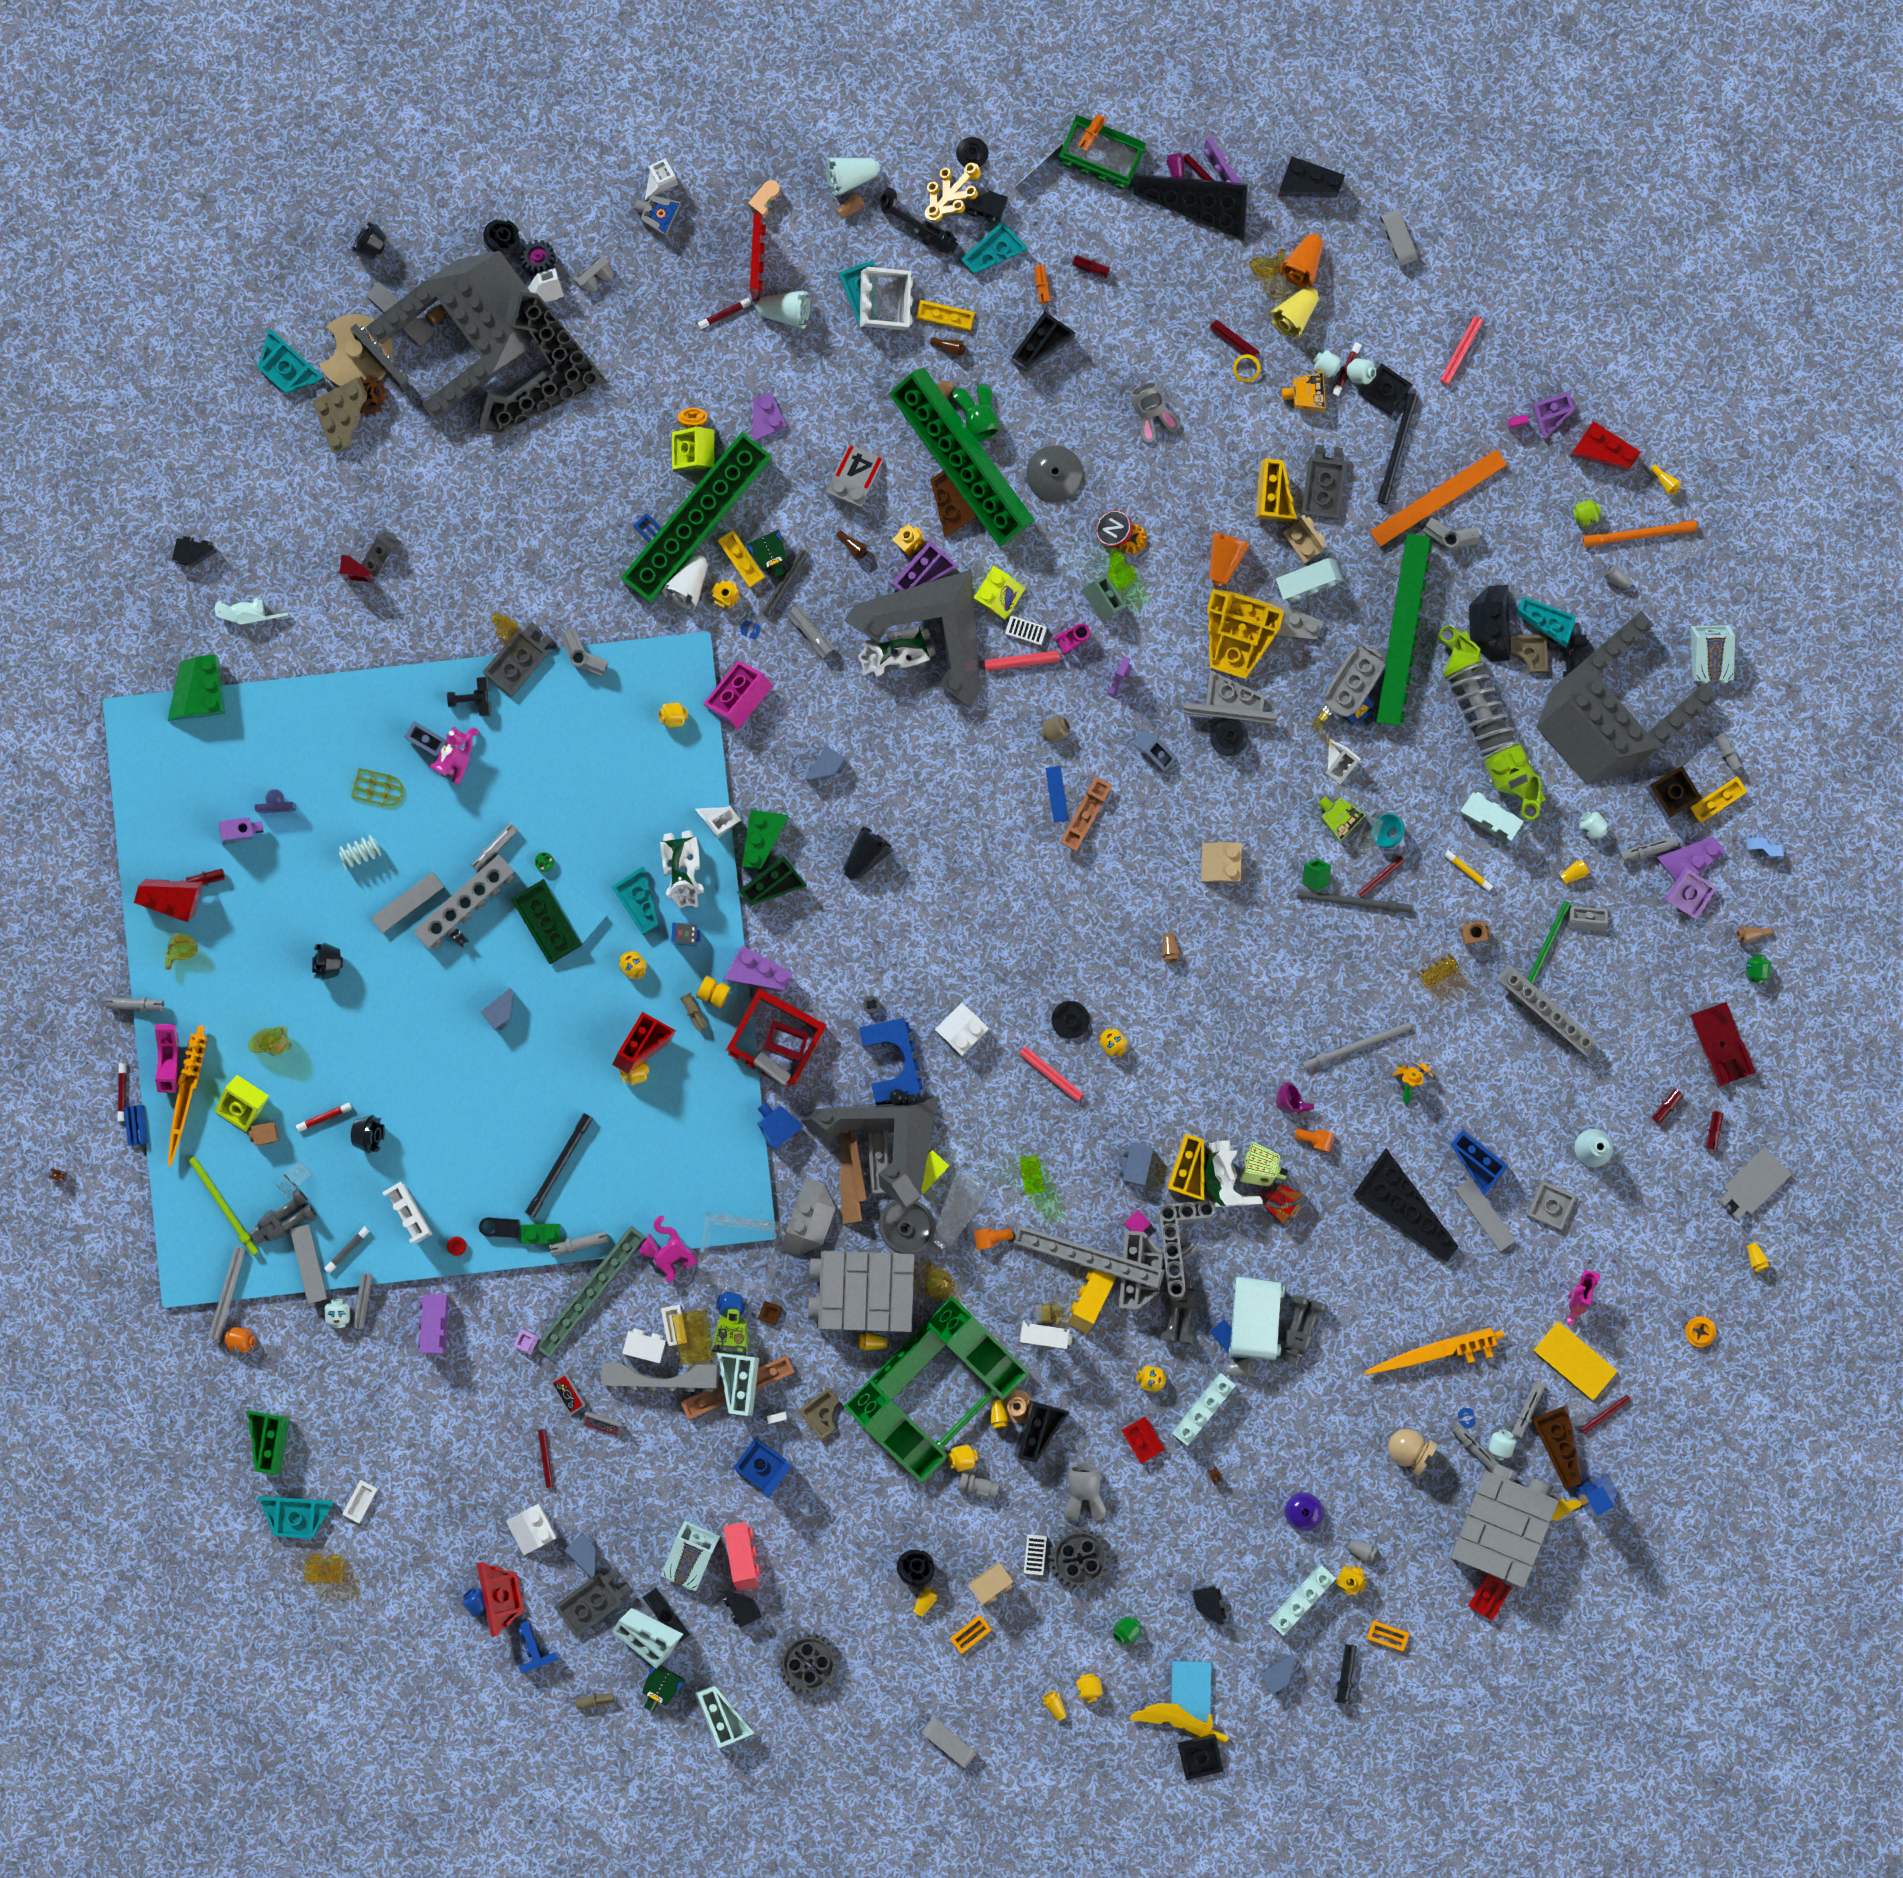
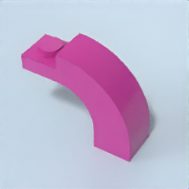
M155 1024L158 1050L155 1077L157 1092L177 1093L180 1071L179 1036L176 1033L175 1024Z

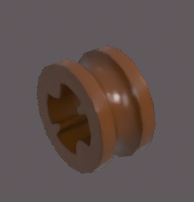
M51 1168L52 1174L49 1175V1178L66 1182L65 1175H68V1172Z
M1214 1466L1213 1470H1207L1214 1486L1219 1481L1223 1482L1216 1466Z

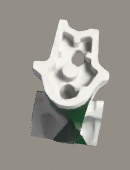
M915 626L887 635L888 642L877 643L873 640H866L865 648L858 655V658L863 667V676L874 672L876 677L884 673V667L887 665H898L899 669L922 665L931 660L930 658L936 655V651L933 646L926 647L924 641L930 638L929 630L927 628L920 629L919 626ZM892 649H896L898 651L896 657H893L891 655ZM906 655H910V661L906 659Z
M690 830L682 832V839H675L672 833L664 834L663 841L660 842L664 876L672 873L671 883L666 891V898L673 899L677 908L685 906L699 907L697 895L704 893V889L694 878L695 870L700 869L697 838L693 837ZM692 855L694 858L688 860V856ZM669 860L672 861V867H668ZM680 868H683L684 870H686V871H688V872H687V873H682V872L679 871V869H680Z
M1230 1140L1209 1143L1210 1153L1204 1155L1208 1161L1204 1181L1206 1191L1214 1198L1215 1207L1263 1204L1260 1196L1240 1195L1234 1191L1233 1185L1237 1172L1232 1164V1160L1236 1157L1237 1150L1231 1151Z

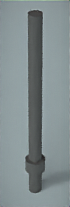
M1298 890L1297 898L1387 909L1388 912L1403 911L1412 913L1413 905L1401 904L1398 901L1392 900L1385 902Z

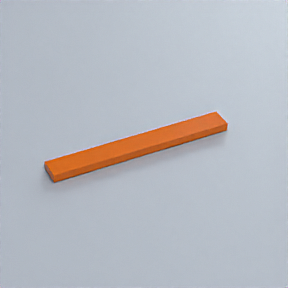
M1497 449L1372 529L1370 534L1378 546L1382 547L1506 467L1507 463Z

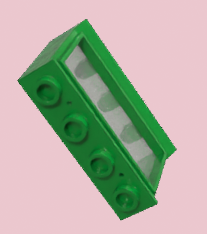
M1076 114L1058 161H1061V165L1067 168L1072 166L1078 168V171L1082 174H1093L1099 181L1106 182L1108 180L1119 189H1124V187L1129 189L1146 148V142L1103 125L1097 134L1098 138L1094 139L1087 152L1077 144H1079L1086 132L1085 129L1089 128L1092 120Z

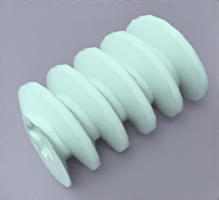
M368 835V842L361 838L360 845L356 840L354 841V847L347 843V850L342 846L339 847V855L345 870H347V864L351 868L354 867V861L360 865L361 858L368 862V855L372 859L376 858V852L380 857L382 856L376 839L371 835Z

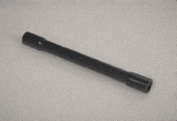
M1407 394L1386 474L1378 494V503L1388 504L1412 414L1419 396L1416 394Z
M583 1113L570 1139L524 1213L533 1218L536 1217L547 1194L594 1118Z

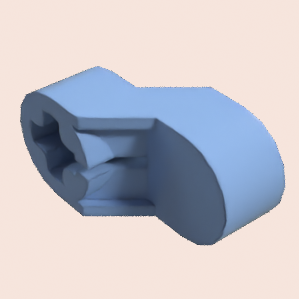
M1764 838L1747 839V850L1749 851L1760 850L1767 858L1784 857L1783 845H1770Z

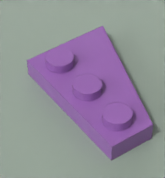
M1210 135L1207 137L1203 152L1208 160L1212 159L1215 163L1214 168L1218 175H1223L1226 179L1225 182L1242 183L1230 164L1226 165L1223 151L1219 148L1216 149L1213 144L1215 141L1214 136Z
M1713 836L1659 856L1656 859L1676 882L1685 867L1698 874L1723 854L1725 850Z

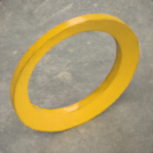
M1249 354L1238 357L1233 365L1235 377L1242 382L1254 381L1261 371L1258 359ZM1250 358L1256 363L1257 371L1252 378L1244 379L1238 375L1236 368L1241 359Z

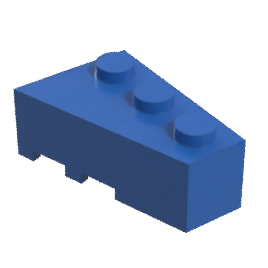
M1462 1128L1450 1144L1485 1196L1506 1170L1508 1163Z

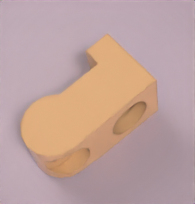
M774 180L765 182L748 202L749 207L756 213L761 214L762 218L768 214L767 205L780 195L779 184Z

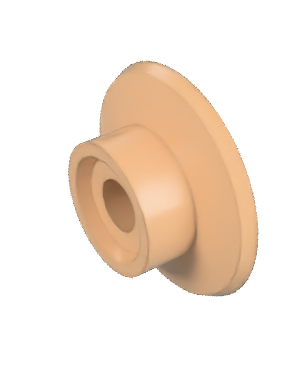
M1013 1390L1009 1396L1002 1400L1009 1421L1012 1423L1024 1421L1029 1400H1032L1022 1390ZM1014 1403L1020 1404L1019 1410L1013 1409Z

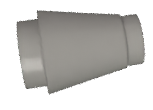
M1611 564L1603 575L1606 581L1624 590H1627L1633 582L1618 565L1615 566L1614 564Z
M1247 1358L1227 1364V1375L1243 1377L1255 1375L1254 1360Z
M1351 1540L1347 1550L1365 1562H1373L1378 1548L1374 1547V1544Z

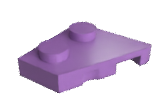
M771 392L754 399L752 432L754 442L787 427Z
M1570 392L1532 404L1543 439L1547 438L1575 410Z
M1123 657L1108 695L1115 697L1123 678H1128L1132 669L1130 658Z

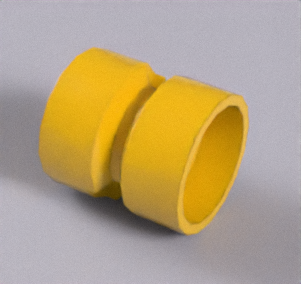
M706 975L696 998L704 1002L710 1001L712 1006L721 1009L731 987L722 982L717 984L715 979Z

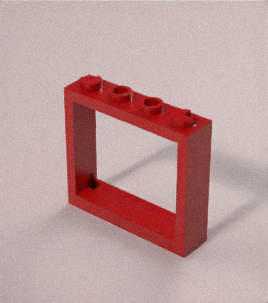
M759 988L725 1051L729 1052L728 1056L735 1060L740 1058L746 1061L745 1065L755 1070L756 1066L753 1064V1061L756 1058L734 1046L759 1000L764 1001L817 1030L792 1078L790 1077L784 1085L788 1088L789 1086L793 1087L827 1025ZM762 1071L761 1074H763L764 1076L770 1078L767 1074H765V1073Z

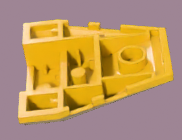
M1212 589L1207 606V614L1209 616L1210 668L1246 679L1280 630L1285 611L1271 603L1242 594Z

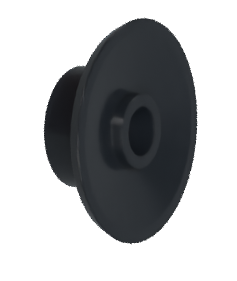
M965 138L957 146L956 157L963 167L969 163H975L978 167H981L988 159V147L979 138ZM974 149L976 153L971 155L969 150Z

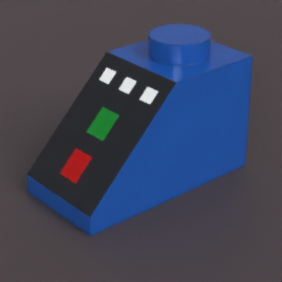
M672 923L671 942L673 945L697 946V941L700 942L701 930H698L697 925Z

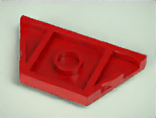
M479 1562L476 1564L491 1637H495L506 1626H509L515 1617L524 1612L516 1572L506 1571L501 1567Z

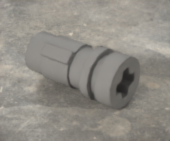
M962 1472L957 1490L962 1492L965 1490L969 1494L972 1492L976 1496L995 1499L999 1484L986 1479L976 1478L972 1474L969 1476V1473Z

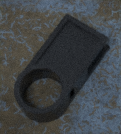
M487 1217L479 1223V1231L488 1237L518 1238L519 1219ZM490 1219L496 1224V1229L494 1233L488 1235L483 1232L482 1224Z

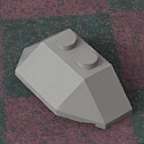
M809 1178L805 1179L791 1216L781 1251L799 1257L823 1245L836 1209L824 1183Z
M1125 1230L1123 1258L1162 1270L1164 1253L1145 1232ZM1121 1278L1119 1308L1140 1309L1161 1292V1284L1159 1289Z

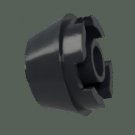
M496 219L488 223L483 232L486 250L489 253L501 251L504 256L516 251L520 243L517 226L509 220L506 222Z
M368 221L366 225L369 227L367 230L364 228L361 230L355 240L357 246L356 248L352 246L351 251L355 252L356 256L373 260L377 254L380 255L386 246L384 242L387 236L377 224L374 225Z
M1222 719L1212 727L1210 742L1218 753L1225 756H1233L1239 754L1246 747L1248 733L1240 721Z
M325 942L323 944H315L314 950H317V953L312 957V973H315L314 978L321 979L322 981L337 977L340 968L343 966V957H341L340 949Z
M370 1115L356 1119L351 1128L352 1145L366 1153L378 1152L381 1149L378 1146L380 1140H384L385 1125L380 1123L381 1118Z
M908 1550L904 1552L897 1562V1572L901 1581L912 1587H920L929 1583L935 1572L932 1557L924 1550Z

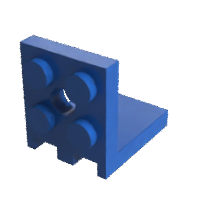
M755 1437L733 1469L764 1491L763 1494L769 1498L793 1464ZM761 1458L765 1461L764 1469L758 1470L755 1468L754 1462L756 1459Z

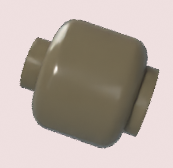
M1057 715L1043 722L1041 734L1044 740H1049V742L1054 744L1067 738L1071 729L1067 719Z

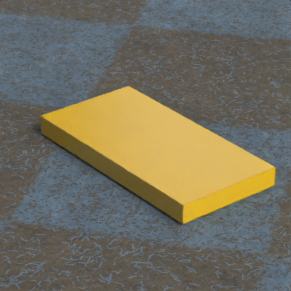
M1559 1321L1554 1324L1533 1350L1592 1401L1617 1373L1614 1367Z

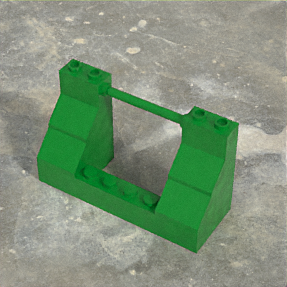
M951 1296L844 1407L882 1447L922 1484L948 1457L944 1451L945 1445L993 1396L996 1397L998 1395L1004 1400L1019 1383L1026 1379L1030 1372L968 1310ZM947 1345L989 1388L987 1389L988 1392L943 1438L935 1442L892 1399L899 1395L902 1389L915 1378L916 1374L922 1368H925L929 1361Z

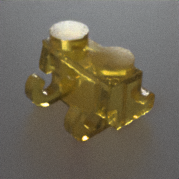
M501 613L492 615L491 620L497 626L495 635L502 641L508 642L512 632H517L519 628L521 629L518 622L511 620L506 615Z

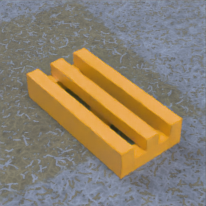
M979 1614L949 1639L959 1652L963 1654L992 1629ZM980 1620L981 1624H979L976 1628H974L971 1632H969L958 1642L955 1640L957 1637H959L962 1633H964L967 1629H969L972 1625H974L977 1621ZM983 1626L986 1628V1630L961 1648L960 1645Z
M1372 1620L1366 1639L1404 1652L1410 1633ZM1375 1625L1404 1635V1638L1402 1639L1374 1629ZM1375 1633L1393 1639L1395 1641L1401 1642L1402 1644L1401 1646H1398L1390 1642L1372 1637V1634Z

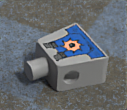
M653 195L650 196L648 203L637 200L634 206L635 211L642 213L641 223L665 239H668L682 208L681 203L678 201Z

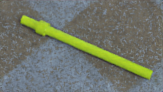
M194 1156L188 1161L239 1235L238 1239L242 1245L245 1244L252 1256L256 1255L259 1251L251 1241L252 1237L250 1234L245 1232L196 1157Z

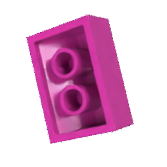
M738 660L703 705L726 724L739 729L773 685L762 672Z

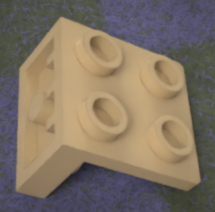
M1305 515L1300 517L1299 522L1282 533L1303 564H1306L1322 553L1326 546V540L1320 532L1317 534L1313 528L1315 527L1314 522L1310 517L1306 518Z

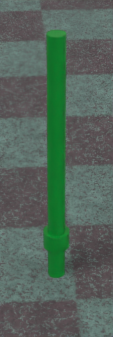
M1567 901L1563 902L1527 978L1532 984H1534L1569 910L1571 903ZM1519 1001L1516 1002V1005L1523 1007Z

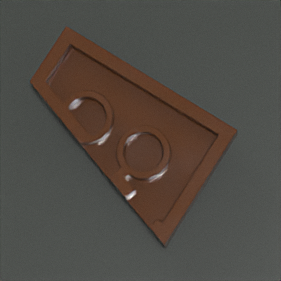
M944 470L930 479L944 537L946 538L977 518V516Z

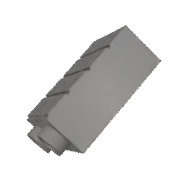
M821 1251V1259H810V1282H820L819 1297H809L808 1320L818 1321V1329L912 1332L914 1254Z
M1496 1464L1492 1473L1484 1470L1450 1557L1524 1588L1559 1500L1551 1497L1554 1489L1553 1486L1532 1478L1530 1486L1527 1488L1514 1482L1518 1472Z

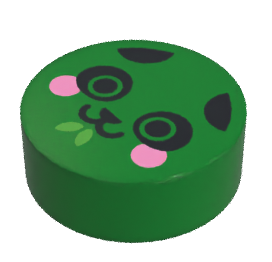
M540 853L535 858V866L542 872H548L554 867V858L549 853Z

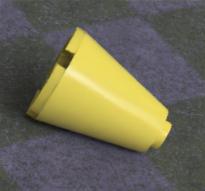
M1304 287L1274 308L1269 314V318L1271 316L1273 318L1271 322L1273 326L1286 337L1292 335V339L1299 338L1319 300L1317 290L1313 287Z

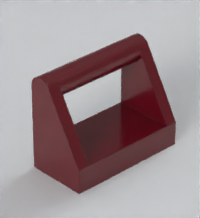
M341 555L339 574L344 580L373 582L375 580L373 574L366 567L349 555Z
M773 1020L762 1049L798 1063L801 1061L809 1034ZM774 1029L802 1039L798 1052L771 1042Z

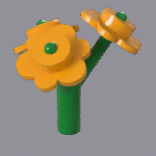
M1416 1062L1415 1064L1421 1068L1420 1072L1415 1067L1407 1068V1065H1399V1067L1395 1068L1396 1072L1392 1075L1401 1074L1402 1081L1405 1084L1402 1099L1404 1103H1410L1413 1087L1423 1084L1422 1077L1424 1072L1432 1077L1434 1076L1430 1073L1431 1068L1429 1064L1422 1062L1420 1065Z

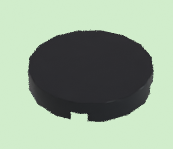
M1065 1001L1057 1005L1051 1018L1052 1027L1055 1032L1067 1039L1078 1038L1083 1035L1090 1021L1086 1008L1075 1001Z

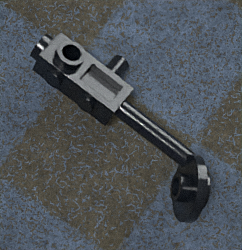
M890 187L885 189L880 199L881 211L884 214H893L919 230L917 236L923 239L924 245L931 243L940 252L954 253L959 243L956 242L957 238L951 232L944 231L927 220L922 224L896 208V190Z

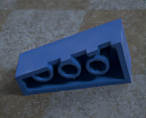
M1609 1474L1592 1483L1585 1482L1579 1485V1490L1575 1492L1585 1512L1595 1516L1613 1508L1619 1495Z

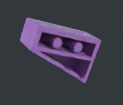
M928 541L890 585L899 592L932 582L958 567V565L931 541Z
M741 946L722 981L782 992L793 973L752 950Z
M423 1294V1298H420L422 1317L419 1318V1329H421L418 1339L419 1353H447L449 1295Z

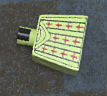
M1252 1142L1246 1153L1240 1181L1271 1186L1275 1177L1285 1180L1288 1169L1278 1166L1279 1154Z

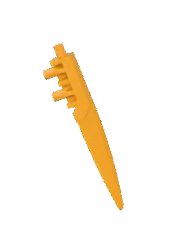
M198 1025L196 1034L191 1033L190 1041H188V1050L185 1053L187 1054L186 1060L183 1062L184 1069H182L177 1085L180 1086L170 1134L169 1167L172 1165L177 1151L193 1089L197 1088L208 1037L204 1036L205 1026Z
M1490 1327L1434 1342L1382 1362L1366 1370L1364 1375L1400 1369L1452 1356L1454 1352L1457 1357L1465 1354L1467 1363L1475 1362L1473 1352L1483 1349L1486 1359L1494 1357L1491 1347L1497 1346L1496 1340L1504 1338L1503 1330L1493 1332Z

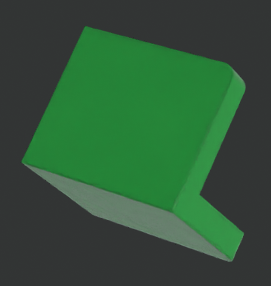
M1319 858L1305 863L1302 883L1315 891L1328 886L1330 883L1331 865Z

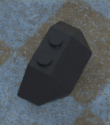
M1508 585L1488 586L1469 605L1470 640L1480 648V652L1491 662L1511 661Z

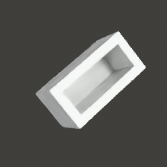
M633 1328V1332L628 1331L622 1354L661 1363L666 1345V1340H663L662 1335L652 1333V1336L644 1335L645 1331Z

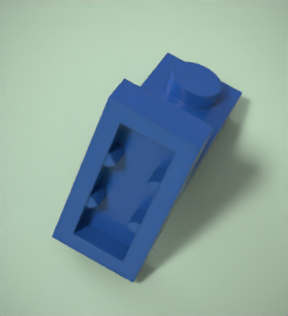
M529 1620L520 1623L521 1628H518L519 1634L527 1642L528 1646L525 1649L528 1657L533 1659L519 1666L521 1674L559 1659L557 1651L542 1656Z

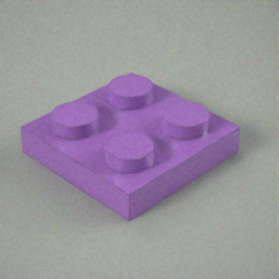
M1685 867L1664 900L1697 920L1717 887Z

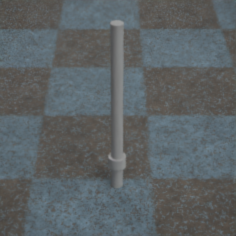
M1408 1022L1329 1053L1318 1054L1316 1058L1302 1062L1303 1067L1306 1070L1316 1065L1322 1066L1327 1064L1329 1060L1411 1030L1412 1025Z

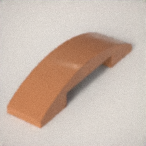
M1098 777L1094 778L1081 805L1060 841L1061 844L1077 852L1113 785Z

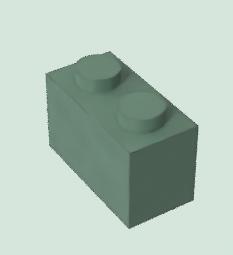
M1107 574L1094 580L1082 589L1101 622L1113 617L1126 607Z

